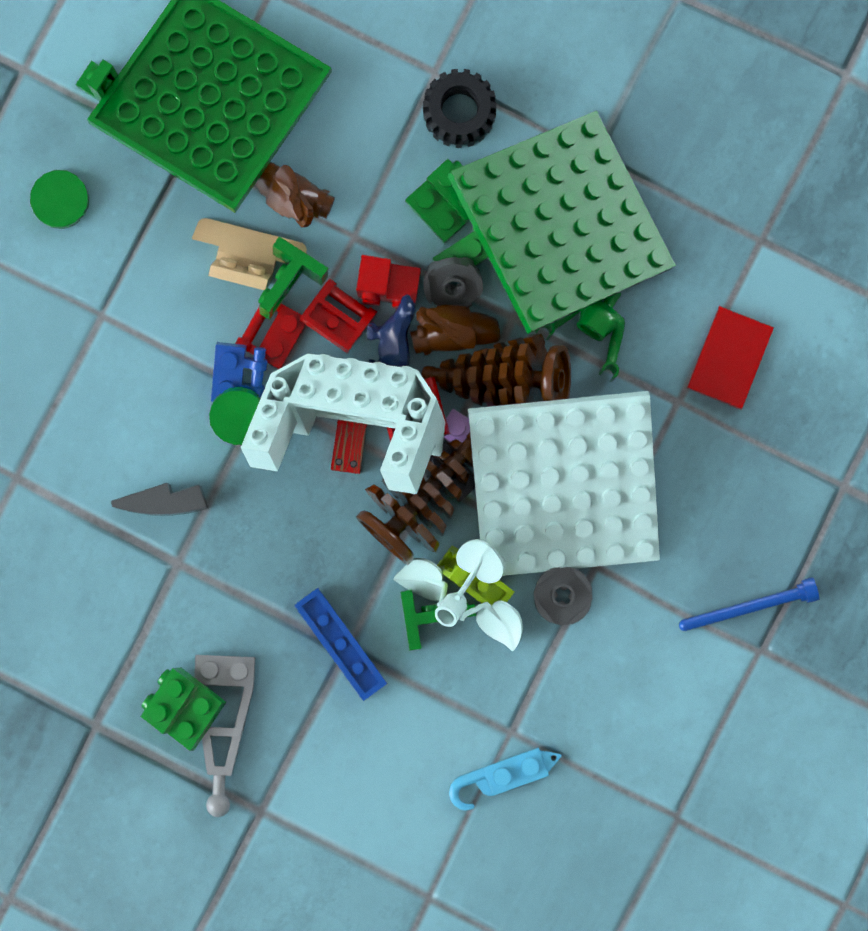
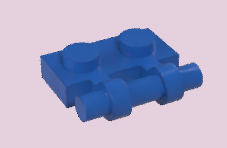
M217 342L215 346L211 402L219 394L223 393L224 390L233 387H244L253 390L261 398L265 389L263 375L264 371L267 370L268 361L265 359L266 349L256 347L254 348L253 357H245L246 345ZM244 368L252 370L251 383L243 382Z

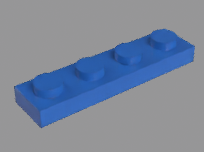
M319 588L294 605L363 701L388 684Z

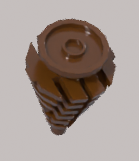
M536 333L530 334L525 338L520 337L508 341L510 346L501 342L493 345L494 348L492 349L485 348L474 351L473 355L470 353L459 354L456 362L453 358L441 362L440 368L424 366L421 376L423 379L434 377L443 391L452 393L454 389L458 397L463 399L471 398L475 404L482 406L483 403H486L487 407L569 399L571 363L568 349L564 345H554L547 352L543 335Z
M470 432L463 442L454 439L447 443L453 451L451 454L442 449L441 456L432 455L440 466L437 467L431 461L428 462L425 470V475L428 479L425 481L424 477L422 478L417 494L389 490L397 499H401L402 506L390 494L387 493L385 495L382 488L374 484L365 489L373 501L386 514L389 512L392 518L387 523H383L372 513L364 510L356 516V519L378 542L407 565L413 561L414 553L399 537L405 530L418 543L422 541L425 548L432 552H437L440 545L439 542L422 523L418 524L415 517L418 516L420 521L429 528L433 527L437 534L443 536L447 526L436 512H432L427 504L429 502L441 514L443 512L448 519H451L454 508L449 501L442 497L439 490L441 489L450 498L459 501L462 491L450 478L453 476L465 485L470 475L462 465L467 463L473 467ZM382 479L383 484H384V485L386 486V488H387V485H386L384 479Z

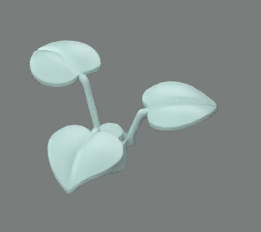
M473 539L465 542L459 548L456 556L457 564L461 569L469 572L470 575L458 592L450 593L446 596L448 584L442 581V570L435 563L425 558H414L409 565L406 564L393 578L394 581L406 589L412 590L419 596L429 600H439L437 603L438 608L435 610V617L440 624L452 627L458 620L464 621L467 616L477 612L476 621L487 635L505 644L511 651H514L519 644L523 632L522 619L518 611L510 604L499 600L491 606L488 602H484L465 611L467 609V600L463 594L475 576L484 583H495L500 580L504 573L503 560L489 543Z

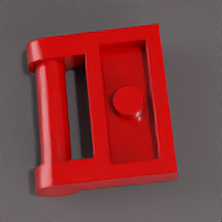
M329 279L301 315L300 321L348 354L378 312L372 307L368 309L339 289L336 282ZM329 296L361 317V320L356 322L326 301Z
M283 304L276 310L278 314L259 346L266 349L265 359L268 361V364L277 369L284 366L306 327V324L300 321L301 314ZM259 307L243 336L238 337L235 344L246 345V352L254 355V348H256L251 343L265 320V317L260 314Z

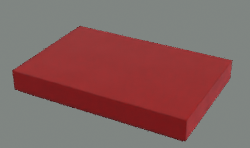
M719 306L687 389L742 410L774 327Z

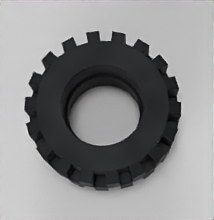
M451 69L450 74L443 72L438 80L434 78L430 83V88L425 92L423 116L428 131L433 133V137L437 141L439 139L442 140L443 145L446 146L454 144L456 145L455 148H462V145L465 144L470 147L477 140L481 142L485 138L486 133H490L493 122H495L497 108L494 90L491 91L490 83L487 80L483 81L482 75L477 72L475 75L470 74L468 69H464V72H458V69ZM453 95H466L476 103L477 113L468 122L455 123L444 116L442 111L443 103Z

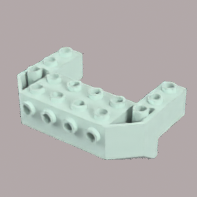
M306 354L270 374L241 446L250 467L278 471L292 434L309 436L316 416L395 428L380 472L388 490L417 494L430 456H441L445 419L437 398L417 369L409 366H390L381 362H362L354 358H335L327 354Z

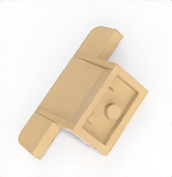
M208 218L198 221L192 236L193 240L219 246L216 260L210 266L208 275L210 277L265 290L271 284L276 262L285 263L273 255V244L278 239V236ZM283 238L307 254L306 246L303 243Z

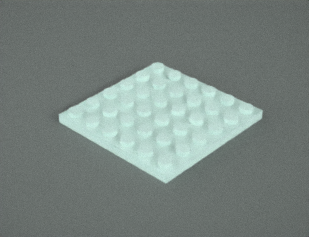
M649 391L468 409L480 540L493 546L504 563V573L502 576L546 572L554 567L577 569L660 560Z

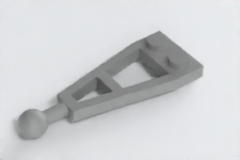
M195 656L194 677L202 684L244 687L235 727H210L202 738L207 775H214L213 795L208 798L206 808L214 817L224 816L230 808L229 799L225 796V777L232 776L254 690L255 657ZM211 736L232 737L225 766H215Z

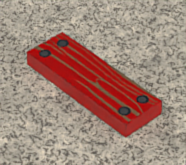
M338 420L331 463L332 471L360 474L367 424Z

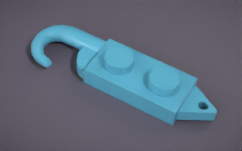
M537 747L461 775L450 786V800L460 810H472L475 807L474 804H466L460 800L459 791L461 788L476 783L483 794L494 796L549 776L548 772L562 755L542 751ZM555 755L556 760H551V756Z

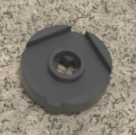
M452 257L429 264L423 284L426 299L430 304L433 302L437 306L456 305L471 307L472 302L477 296L480 298L482 295V276L472 259L468 257ZM452 281L459 282L455 289H451L450 285L447 284Z
M554 567L546 571L538 579L533 592L534 604L539 614L548 622L557 625L574 624L580 621L590 610L593 599L592 587L587 577L579 570L570 567ZM558 588H561L563 591L566 589L570 590L571 593L568 596L570 599L569 603L566 604L563 601L558 603L555 600L558 596L556 592Z

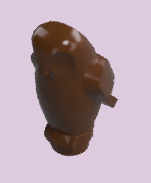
M270 162L254 185L266 197V204L283 217L295 219L301 228L311 225L313 217L327 219L335 201V197L329 195L330 191L320 190L305 177L294 172L288 165L279 167Z
M444 305L435 308L421 306L416 313V318L420 325H417V330L410 331L415 353L423 352L425 356L431 354L432 351L473 349L476 345L497 343L501 338L500 327L496 318L479 312H471L469 307L456 305Z

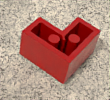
M362 255L356 287L358 298H362V303L380 306V301L392 303V308L397 309L402 297L408 294L411 296L416 307L421 268L392 264L391 259Z

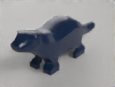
M408 294L402 297L398 308L381 326H377L375 322L368 324L367 340H380L378 346L380 358L378 362L386 365L402 367L408 366L410 362L407 333L415 316L416 307L411 296ZM369 359V363L376 362L374 359Z

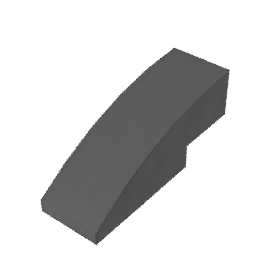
M164 483L111 501L114 508L152 516H173L209 509L202 486L200 485L173 493L171 485Z

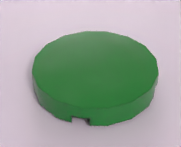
M53 170L44 173L35 181L30 193V204L33 213L42 223L51 228L65 229L76 225L86 213L89 207V194L85 184L77 175L67 170Z
M244 387L229 388L219 394L213 400L209 412L210 426L215 435L224 442L242 445L261 399L259 395L253 390Z

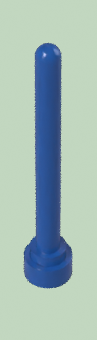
M811 577L801 580V584H797L794 589L683 619L679 622V628L682 631H688L799 599L801 602L807 601V603L820 600L814 578Z

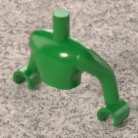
M621 292L542 327L549 331V335L546 340H549L557 328L581 312L580 319L576 325L589 337L601 342L612 332L606 362L599 371V375L604 370L612 372L613 377L609 382H613L619 374V367L616 361L624 334L625 319L613 307L620 298Z

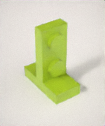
M452 545L437 566L442 570L443 576L461 588L470 573L458 566L456 556L459 549ZM475 576L465 592L478 602H488L492 606L494 602L499 600L507 603L515 591L500 580L495 583H484Z

